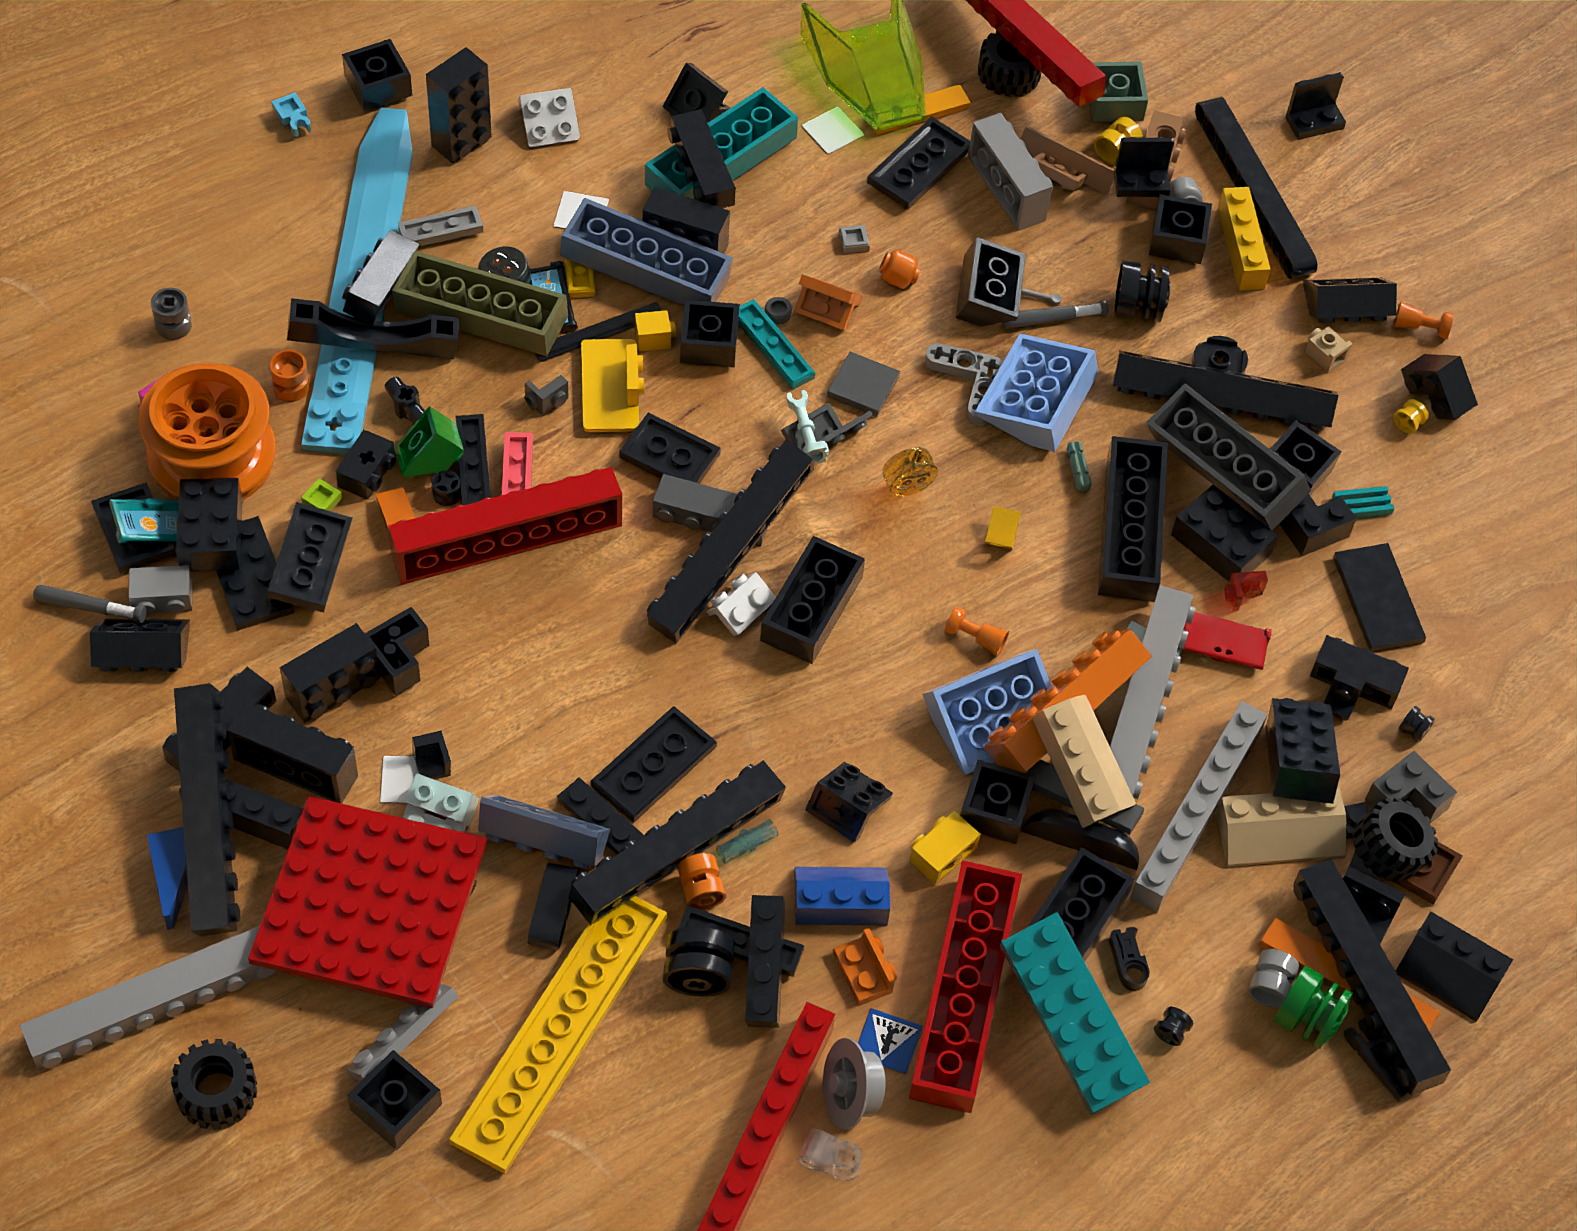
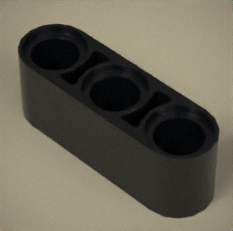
M548 862L529 929V945L554 950L560 949L572 905L571 900L568 898L572 886L571 882L579 875V868Z

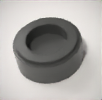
M774 297L766 302L765 313L775 324H784L791 318L792 305L785 298Z

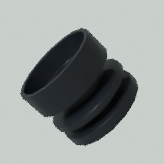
M1122 260L1116 288L1114 316L1133 319L1136 308L1139 307L1142 308V319L1147 321L1150 309H1153V321L1161 323L1170 296L1169 267L1161 265L1158 277H1155V264H1150L1145 276L1141 275L1140 262Z

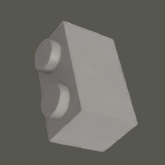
M189 565L130 568L129 601L131 607H136L137 605L145 606L147 610L146 615L156 612L180 613L191 611L193 605V580Z

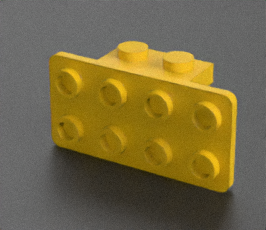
M633 339L583 340L581 342L584 431L634 432L639 425V394H644V378H638V372H643V355H637L636 341Z

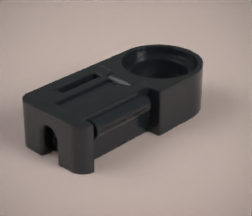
M1128 927L1124 933H1121L1120 929L1113 930L1109 937V944L1121 984L1128 990L1137 991L1146 985L1150 971L1145 955L1141 956L1135 938L1138 930L1135 927ZM1131 968L1141 971L1143 979L1132 981L1127 977L1126 971Z

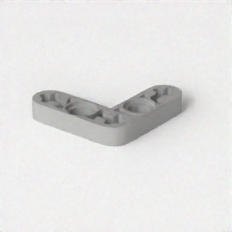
M935 343L930 345L926 350V366L937 372L975 380L968 404L967 419L975 426L988 424L989 422L975 414V410L984 396L978 389L980 387L989 388L1003 363L1002 360L996 356L945 344ZM936 355H940V356H941L939 360H938V359H934V358L936 357ZM950 357L953 358L952 363H948ZM966 359L969 362H971L972 365L969 367H961L958 365L957 361ZM989 367L994 368L992 378L987 377Z

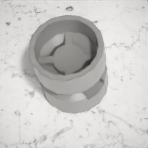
M1265 949L1259 956L1256 965L1257 972L1252 977L1248 994L1253 1000L1262 1005L1280 1008L1292 987L1291 984L1296 977L1299 963L1292 955L1284 951Z

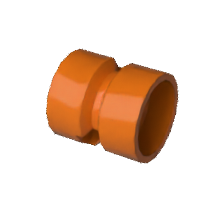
M292 349L281 350L274 354L269 366L273 389L277 397L290 402L305 397L310 388L305 357L300 352Z
M708 853L692 855L677 865L681 884L685 886L683 892L688 906L707 910L723 903L726 899L723 882L719 878L720 871L714 855Z

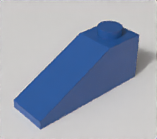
M184 827L147 835L167 930L174 929L188 886Z

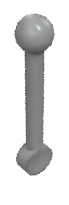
M1023 288L1021 294L1048 300L1055 306L1059 305L1062 300L1059 294L1050 296Z

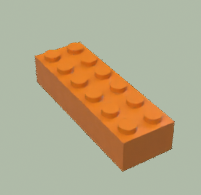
M1116 629L1110 634L1104 632L1092 642L1093 648L1088 652L1083 651L1071 661L1073 663L1071 668L1067 671H1060L1051 679L1053 684L1049 688L1037 691L1030 698L1032 703L1028 707L1016 710L1009 717L1011 722L1004 728L1001 726L994 730L988 736L990 741L983 746L994 762L1005 768L1027 772L1047 753L1032 719L1034 715L1062 701L1085 694L1092 710H1094L1144 665L1152 655L1131 629L1123 631Z

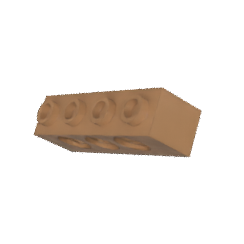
M1154 110L1145 138H1174V147L1168 167L1169 181L1171 182L1175 168L1171 166V162L1177 163L1181 148L1176 146L1177 144H1183L1186 129L1182 128L1184 118ZM1127 197L1126 202L1156 210L1159 197Z

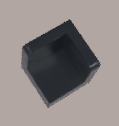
M442 730L412 737V753L418 773L431 779L451 776V760Z

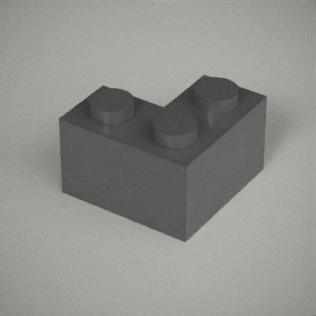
M1413 751L1372 783L1365 801L1373 808L1384 799L1390 798L1393 800L1394 798H1401L1402 802L1407 800L1412 803L1413 807L1420 808L1422 814L1425 817L1428 816L1431 822H1433L1449 809L1457 791Z

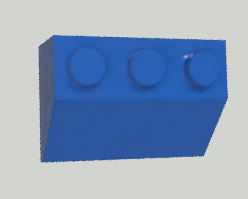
M794 868L795 925L888 926L890 882L886 868Z

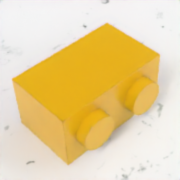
M953 811L947 817H940L926 836L921 834L913 841L909 862L936 885L955 869L962 860H965L978 848L981 834L957 812Z

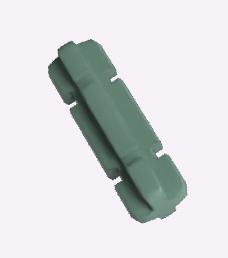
M1079 441L1070 442L1066 450L1068 457L1071 458L1069 462L1073 478L1076 480V490L1078 492H1087L1091 489L1092 482L1088 475L1089 470L1085 455L1082 453L1084 451L1083 446Z

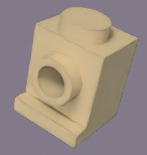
M1329 326L1324 330L1317 328L1308 337L1309 342L1305 353L1329 373L1347 361L1352 343L1350 341L1345 342Z

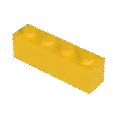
M1249 187L1223 188L1218 212L1238 290H1264L1271 268Z

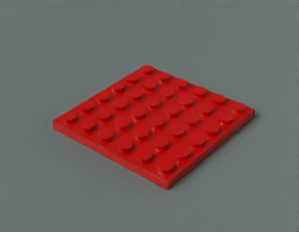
M308 796L249 954V964L433 1008L485 853L487 838Z

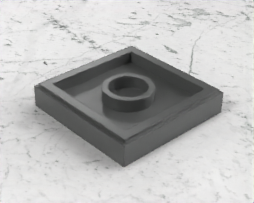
M850 351L828 389L827 397L865 412L871 411L872 415L878 417L899 378L900 371Z

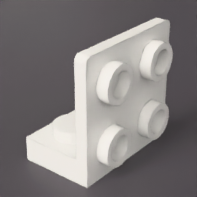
M571 88L519 96L517 100L518 108L523 114L527 142L530 148L578 141L580 139Z

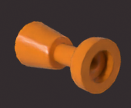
M1400 301L1393 327L1418 329L1420 325L1438 329L1437 335L1439 338L1447 340L1451 331L1454 314L1445 312L1440 319L1423 315L1422 310Z
M956 606L947 621L945 633L955 635L959 630L976 637V642L996 657L999 656L1010 631L983 624L980 627L965 620V610Z

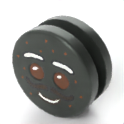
M502 246L494 248L481 258L478 265L479 270L527 284L531 280V272L525 254L514 247Z

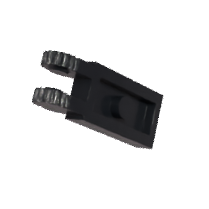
M1364 1017L1358 1021V1027L1370 1042L1367 1043L1352 1027L1344 1031L1345 1040H1347L1353 1050L1358 1051V1055L1399 1102L1410 1094L1407 1088L1399 1083L1392 1060L1384 1056L1380 1038L1376 1032H1372L1369 1029Z

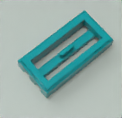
M1388 486L1334 491L1332 494V500L1342 497L1348 507L1356 506L1357 508L1350 509L1356 518L1391 515L1395 509L1394 505L1391 504V496L1388 495ZM1383 504L1382 506L1367 507V505Z

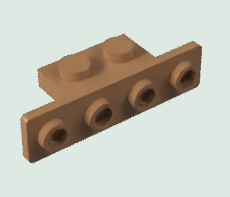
M1029 126L1024 128L1020 140L1024 141L1027 151L1032 158L1038 161L1040 169L1046 177L1058 182L1062 188L1075 191L1083 184H1086L1103 194L1110 192L1114 182L1113 168Z

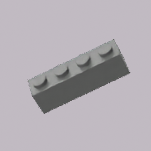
M663 474L653 499V517L664 522H674L685 525L690 529H700L712 533L718 526L717 520L725 510L729 512L734 506V499L737 494ZM767 530L755 545L762 546Z

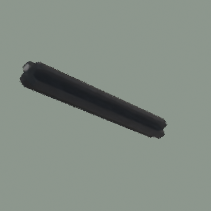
M653 302L556 338L547 356L537 353L535 355L539 361H543L581 347L583 340L603 339L635 327V313L661 311V308L657 302Z

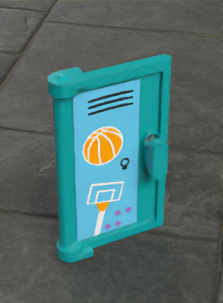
M147 498L146 500L110 499L109 504L117 527L116 537L119 543H126L127 541L177 542L179 500H162L160 498Z

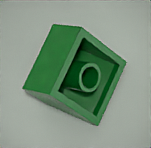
M430 406L395 446L401 474L404 477L447 471L452 463L455 464L459 461L464 451L456 423Z

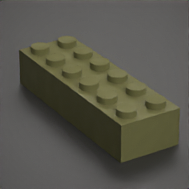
M414 251L392 290L396 312L416 318H422L431 314L459 318L460 331L547 356L568 317L565 294L418 251Z

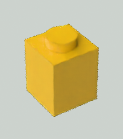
M668 310L635 313V335L638 352L671 349V337H676L675 322L669 321Z

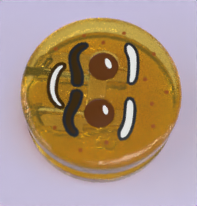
M914 447L892 456L884 464L882 475L893 495L909 496L930 486L938 475V469L927 449Z

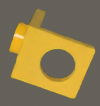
M994 506L985 544L1013 550L1021 512Z

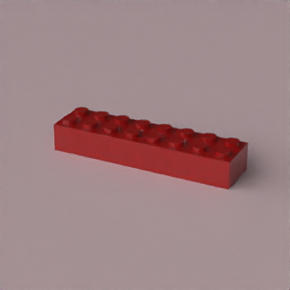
M609 467L595 469L590 473L578 476H568L563 480L548 484L541 483L521 491H511L506 495L494 498H484L479 502L457 505L452 509L441 512H430L418 518L400 520L395 524L388 525L392 558L401 585L621 527L622 492L613 468Z
M964 860L961 862L909 1099L967 1113L972 1112L1005 959L1000 943L1010 936L1022 879L1021 873Z

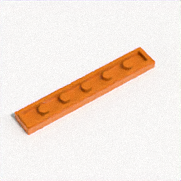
M1276 917L1274 918L1259 944L1265 949L1281 950L1292 955L1298 961L1300 969H1303L1306 965L1323 975L1324 983L1329 986L1333 983L1338 984L1337 990L1341 993L1345 989L1351 992L1346 979H1343L1338 973L1331 952L1326 951L1323 944ZM1409 994L1430 1031L1440 1011Z

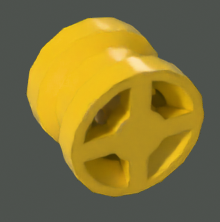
M1409 399L1404 403L1403 409H1399L1394 413L1393 421L1402 432L1412 434L1418 429L1419 424H1423L1428 419L1429 414L1421 402Z

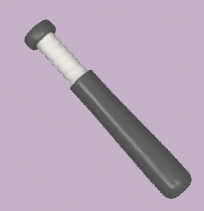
M1100 300L1098 304L1078 307L1069 305L1019 311L1016 321L1004 322L1002 324L1004 328L1012 329L1071 320L1085 315L1099 314L1100 316H1107L1109 308L1106 300Z
M46 585L36 586L33 592L34 599L40 603L104 615L115 614L133 618L136 623H143L147 614L146 607L142 605L131 607L112 603L111 600Z

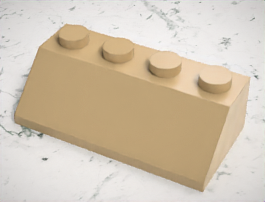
M1086 694L1050 706L1032 717L1082 828L1136 805Z
M1337 788L1333 804L1274 797L1272 793L1221 798L1216 818L1227 867L1339 859L1346 856V812L1340 788Z

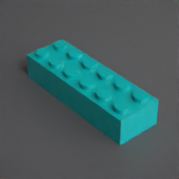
M764 87L708 122L732 180H735L797 138L798 116ZM673 145L645 163V186L653 191L654 187L694 199L693 185L686 180L684 164L678 162L676 145Z
M1058 912L1001 941L1000 947L1090 1115L1150 1083Z

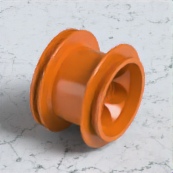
M196 363L167 373L150 387L139 407L138 427L141 437L147 445L146 460L150 473L165 494L173 500H179L180 479L239 478L243 500H245L265 483L274 464L276 446L274 433L268 423L270 416L268 399L259 383L246 372L229 365Z

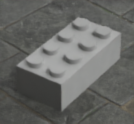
M1002 113L973 122L968 158L1014 226L1020 231L1046 221L1051 192L1053 191L1052 182L1049 177L1043 174L1038 161L1029 154L1024 141L1020 140L1014 132L1012 124L1006 121Z

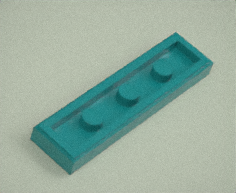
M755 299L739 307L738 325L792 390L815 379V371Z

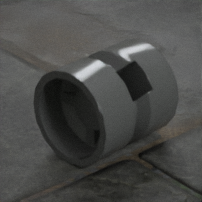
M163 288L157 291L151 299V308L157 332L163 338L170 340L186 336L192 327L186 295L176 288Z

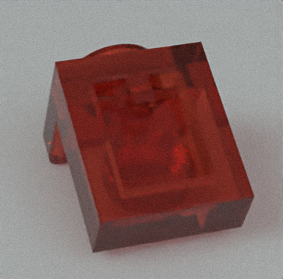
M1266 571L1232 573L1228 585H1225L1224 588L1225 599L1227 602H1230L1232 611H1239L1243 597L1254 598L1263 595L1268 582Z

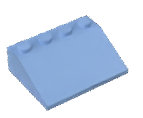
M1019 334L975 410L976 416L1029 446L1055 452L1099 373L1095 350Z
M1034 649L930 690L922 695L936 728L963 775L974 772L977 760L995 763L983 748L990 741L988 736L997 728L1007 726L1011 722L1009 717L1016 710L1028 707L1032 703L1030 698L1037 691L1049 688L1051 683L1037 649Z

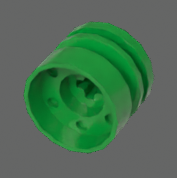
M1305 965L1280 1006L1273 1022L1290 1032L1300 1022L1304 1023L1306 1027L1302 1039L1307 1041L1313 1030L1319 1032V1035L1313 1045L1321 1049L1335 1035L1349 1011L1348 1006L1353 993L1345 989L1339 1001L1334 999L1333 996L1339 985L1333 983L1325 993L1322 992L1320 987L1324 976Z

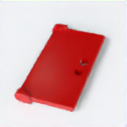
M1198 612L1194 613L1191 624L1185 622L1184 630L1189 633L1185 646L1180 648L1181 650L1208 656L1213 660L1224 663L1232 662L1263 670L1267 645L1272 636V629H1261Z

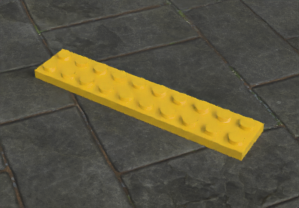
M635 896L594 924L590 925L588 923L450 1137V1145L506 1175L667 919V912Z

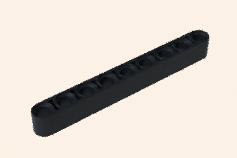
M1221 96L1196 103V118L1235 187H1249L1261 233L1285 275L1289 279L1315 273L1318 264L1313 250L1224 97Z

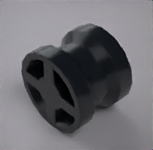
M450 470L436 473L432 478L434 500L442 506L456 504L461 497L459 476Z
M1415 705L1400 724L1399 730L1403 733H1410L1413 735V740L1419 743L1432 727L1435 718L1431 715L1425 716L1421 713V709Z
M1170 1006L1163 1013L1164 1019L1158 1021L1155 1025L1154 1031L1167 1044L1180 1046L1184 1040V1033L1190 1031L1194 1023L1186 1012Z

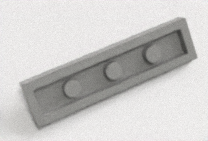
M441 984L433 1008L414 1004L403 1010L399 1015V1019L390 1028L380 1032L376 1041L367 1050L355 1056L353 1063L346 1069L351 1077L361 1082L392 1050L400 1054L459 997L455 990L450 986Z

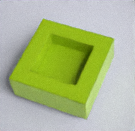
M319 478L302 495L301 501L302 504L331 511L342 499V492Z

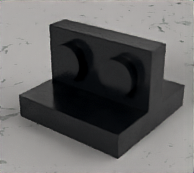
M685 63L662 106L673 116L702 109L707 123L730 109L723 102L728 91L692 63Z

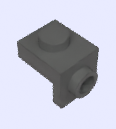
M561 375L540 390L531 381L524 384L525 402L531 409H536L543 416L555 407L562 406L569 398L568 381Z

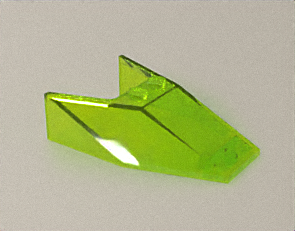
M891 0L890 15L893 18L892 20L847 31L837 30L810 5L801 3L800 35L825 84L877 131L926 119L922 57L903 0Z

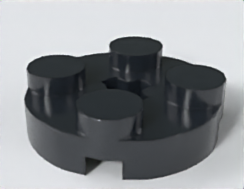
M1211 336L1207 338V341L1196 346L1192 364L1245 374L1248 365V355L1244 349L1242 351L1237 346L1238 342L1226 336ZM1217 357L1222 358V361L1225 362V364H1219L1215 362L1217 360Z

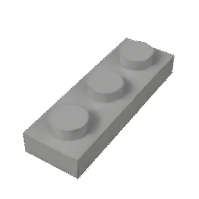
M476 206L398 223L400 235L419 243V247L484 232Z

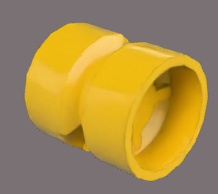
M1120 117L1094 140L1095 151L1104 162L1115 165L1121 138H1143L1142 131L1132 119Z

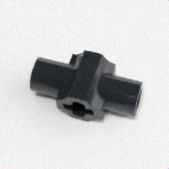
M392 377L385 383V390L394 400L396 415L400 419H408L414 425L425 412L424 408L420 405L417 388L414 385H405L399 377Z

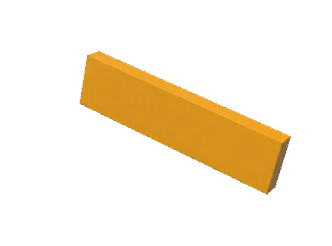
M959 84L866 111V119L877 136L925 122L931 117L936 119L970 109L971 102Z

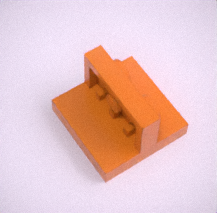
M802 274L798 285L803 287L794 312L841 330H846L854 306L860 305L863 296Z

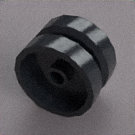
M685 927L672 931L667 936L666 957L668 959L664 963L663 983L677 993L689 996H716L727 992L731 988L733 967L730 964L734 959L735 941L728 934L707 927Z

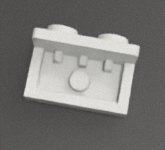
M757 572L747 576L742 573L730 583L732 588L727 593L722 591L710 601L713 605L706 611L709 616L716 614L733 636L739 635L776 599V596Z

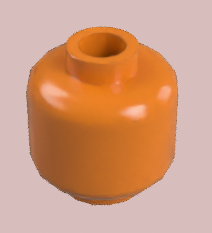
M897 249L885 254L879 268V272L882 273V280L900 289L906 288L909 283L915 284L921 269L917 268L916 257Z

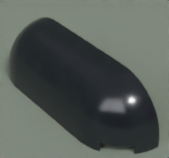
M1051 808L1040 810L1031 815L1022 828L1023 833L1077 851L1082 847L1101 859L1136 871L1138 869L1139 852L1135 842L1128 834L1113 827L1096 822L1082 828L1077 815Z

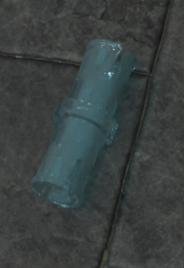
M767 819L748 831L743 829L739 831L738 836L721 845H717L716 850L719 857L723 855V858H721L722 862L726 864L745 852L752 853L760 844L776 838L778 831L775 825L770 826L773 824L772 820Z

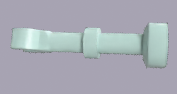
M801 390V399L799 400L793 399L791 392L787 393V406L794 410L799 422L797 425L798 432L803 436L806 445L802 451L814 458V464L826 462V457H829L828 446L825 441L816 442L813 433L815 427L813 421L809 420L806 411L808 404L807 392Z

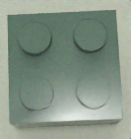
M1092 62L1106 75L1104 96L1090 102L1092 121L1115 122L1120 117H1128L1133 121H1144L1148 95L1142 62Z

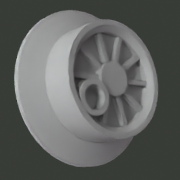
M842 1038L833 1044L827 1055L823 1070L822 1087L829 1118L836 1127L848 1130L855 1127L862 1117L873 1116L879 1111L884 1100L886 1082L880 1058L874 1052L863 1051L855 1040Z

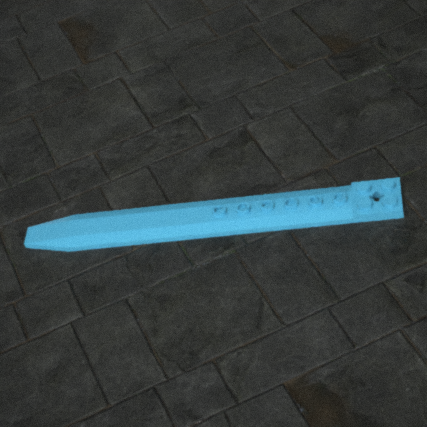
M380 108L359 148L329 308L348 316L351 315L343 312L346 300L342 299L347 285L354 284L352 282L359 268L364 269L365 259L369 253L374 254L373 250L379 238L384 239L389 230L399 234L398 223L401 222L413 157L407 110ZM385 307L376 321L383 322ZM321 344L301 443L302 451L336 454L348 453L363 431L377 351ZM337 423L341 427H336L335 431H331L329 425Z

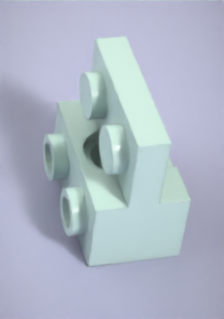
M416 773L405 801L408 805L403 818L464 832L466 826L469 827L480 798L468 791ZM431 811L447 818L443 820L426 813Z

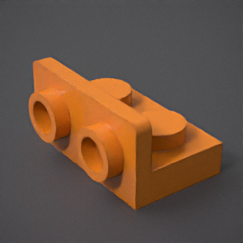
M869 928L863 930L861 938L833 948V955L858 1006L893 993L894 983L897 979L894 966L891 962L887 963L882 954L884 949L879 937L873 936Z

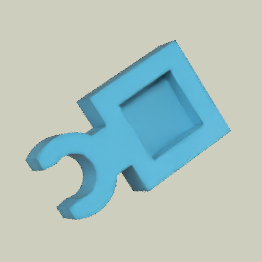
M296 92L271 101L272 109L283 126L290 124L291 133L295 137L299 136L298 127L300 126L305 127L308 132L311 131L307 110Z

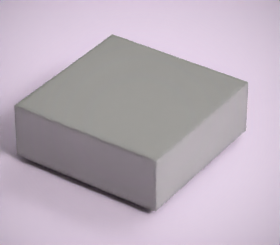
M865 225L839 227L838 234L843 254L869 251L870 244Z

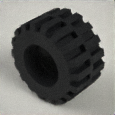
M996 30V34L990 33L987 39L983 40L980 50L978 76H980L981 83L986 84L988 90L993 89L995 90L994 93L998 95L1002 93L1007 97H1010V95L1021 96V93H1030L1031 89L1037 87L1042 72L1037 70L1025 56H1022L1010 42L1006 41L1000 32Z
M1387 798L1382 802L1380 801L1357 822L1352 835L1355 838L1353 845L1358 849L1356 854L1359 858L1363 859L1365 862L1364 866L1367 869L1371 868L1376 876L1379 877L1381 875L1384 880L1391 881L1393 879L1395 882L1410 879L1433 859L1438 850L1436 848L1438 838L1434 836L1436 830L1430 825L1431 820L1428 816L1425 817L1422 814V810L1418 807H1413L1411 802L1407 800L1402 802L1401 798H1394L1393 800Z
M208 1039L201 1041L202 1046L196 1047L193 1044L188 1047L189 1054L182 1053L178 1057L180 1065L174 1064L172 1069L174 1076L171 1077L173 1093L180 1112L183 1116H187L188 1121L193 1125L198 1121L200 1128L207 1129L209 1124L213 1125L214 1130L221 1129V1124L227 1123L228 1127L235 1124V1118L238 1117L242 1120L246 1116L245 1109L251 1110L254 1105L253 1098H257V1081L253 1065L246 1052L241 1047L237 1049L235 1043L228 1041L224 1045L222 1039H215L214 1043L209 1044ZM222 1073L233 1078L228 1088L221 1093L205 1095L197 1091L200 1082L209 1075Z

